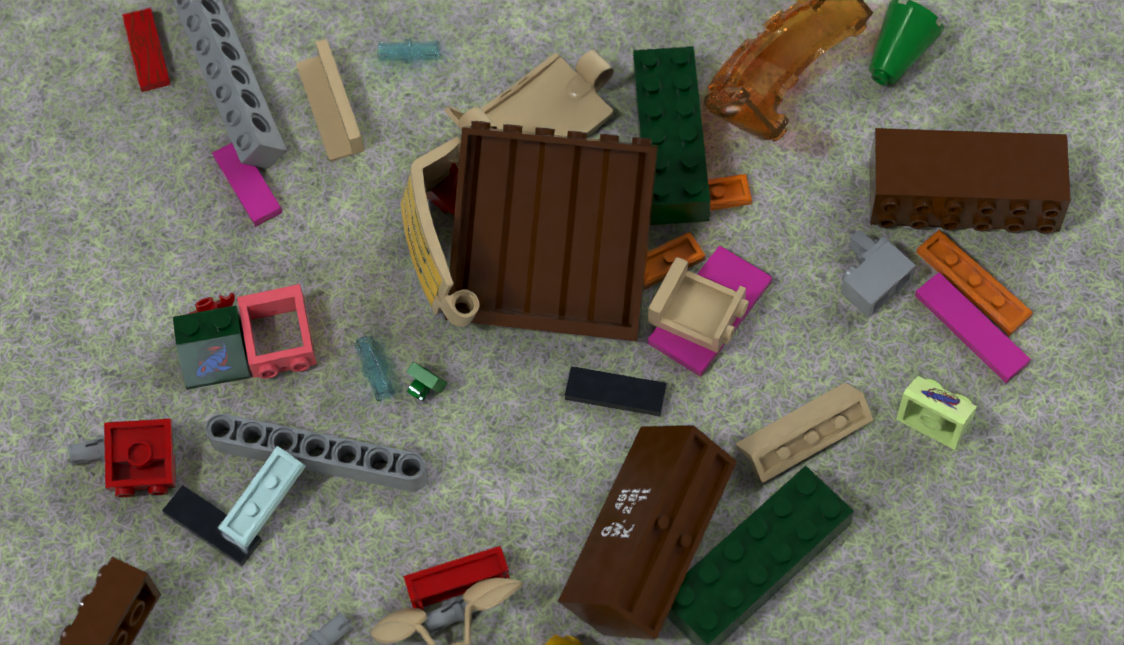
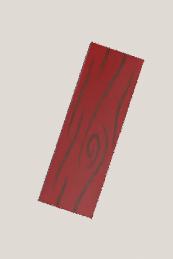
M151 7L123 14L122 17L141 92L171 85Z

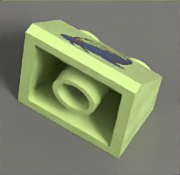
M917 376L903 393L896 419L955 450L973 420L977 406L973 405L963 395H954L946 391L938 382Z

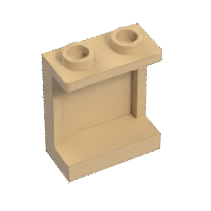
M676 257L648 308V323L718 353L723 343L728 345L735 331V327L732 325L736 318H742L747 310L749 301L745 299L746 288L740 286L736 292L688 271V261Z

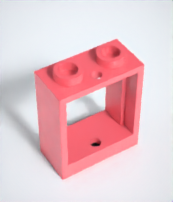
M300 284L237 297L248 363L254 378L268 379L275 377L279 372L288 370L301 372L317 364L305 299ZM297 310L303 346L257 356L251 320Z

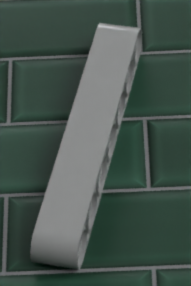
M228 414L213 415L205 425V431L212 447L221 453L266 462L277 446L279 447L283 443L290 442L293 443L292 446L284 451L306 466L304 470L406 491H418L428 481L424 459L414 452ZM230 430L226 436L216 437L218 432ZM253 436L261 437L260 440L254 444L247 443V441ZM315 449L324 450L320 456H309ZM345 456H356L355 460L350 463L341 462ZM378 462L388 463L384 469H373V466ZM411 468L420 470L415 476L404 475Z

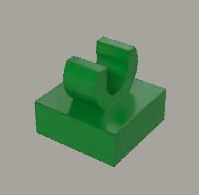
M412 362L406 371L407 374L415 378L409 386L407 393L421 401L429 394L430 389L441 393L448 383L415 362Z

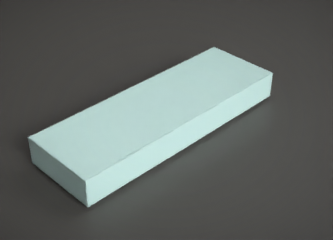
M277 446L218 528L242 546L248 548L306 466Z

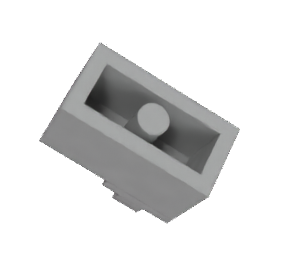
M858 230L850 237L849 247L857 254L855 259L860 265L858 267L855 265L850 267L843 275L841 294L869 318L913 279L916 265L884 236L880 240L876 238L872 240Z

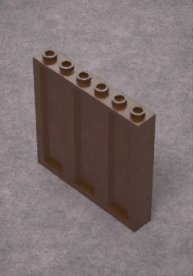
M471 121V126L462 127L449 269L453 286L448 295L450 296L459 290H469L478 297L479 308L473 321L470 323L637 341L640 331L658 145H651L652 139L632 137V143L619 142V136L611 134H600V139L587 138V132L568 131L567 136L554 135L555 129L536 127L535 133L522 132L523 126L503 124V130L490 128L491 123L484 121ZM455 304L456 309L460 313H470V309L466 304Z

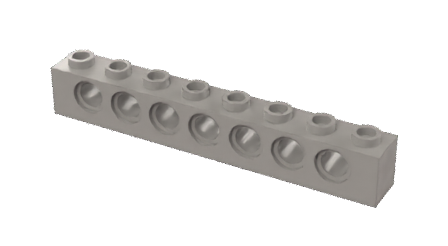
M172 0L240 162L246 165L269 168L287 150L222 0Z

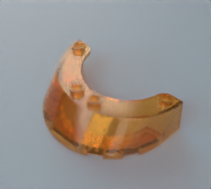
M796 0L797 3L793 4L785 12L781 9L763 23L766 29L762 33H757V37L752 40L747 38L721 66L708 86L711 92L704 97V106L710 113L758 140H772L773 142L779 140L787 132L786 126L789 123V119L785 114L777 113V108L783 101L782 96L798 82V76L818 57L850 36L857 37L867 28L866 22L872 16L873 11L863 0Z

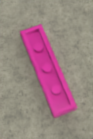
M939 272L916 290L915 297L1005 383L1029 365L1031 359Z

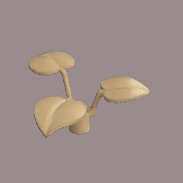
M491 578L471 586L463 595L464 602L468 603L465 607L464 643H453L450 645H471L472 611L474 609L484 611L497 606L520 589L523 583L508 578ZM405 608L390 613L381 619L370 631L372 638L380 643H395L409 637L416 631L422 635L428 645H436L424 626L420 625L427 619L426 613L417 608Z

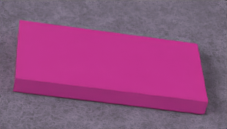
M720 245L697 274L736 292L740 286L746 288L745 299L749 301L744 316L742 318L737 317L732 325L735 327V331L772 283L770 275ZM656 327L648 338L650 346L700 377L718 355L716 352L659 327ZM724 343L722 344V346H721L719 352H720L721 349L724 347V345H725Z

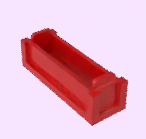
M501 545L403 576L412 607L423 611V607L448 600L454 596L464 595L471 586L480 581L491 578L510 579L509 569Z

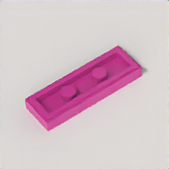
M233 143L212 152L214 160L255 227L283 213L279 203L256 166L242 164Z

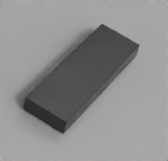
M571 366L565 391V400L661 417L667 383Z
M184 485L181 486L162 510L165 516L241 567L262 542L261 537L256 535L248 548H245L218 528L227 514Z

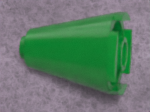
M891 0L887 6L869 66V72L872 74L871 78L880 85L895 84L941 36L944 30L943 23L940 26L936 24L938 17L933 12L914 1L908 0L906 4L898 3L899 0Z

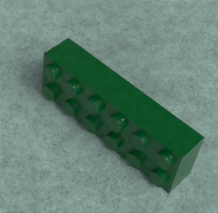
M694 46L633 50V75L639 137L652 139L651 145H658L650 225L709 221L710 194Z
M805 465L687 572L667 618L694 645H721L851 525L854 510Z

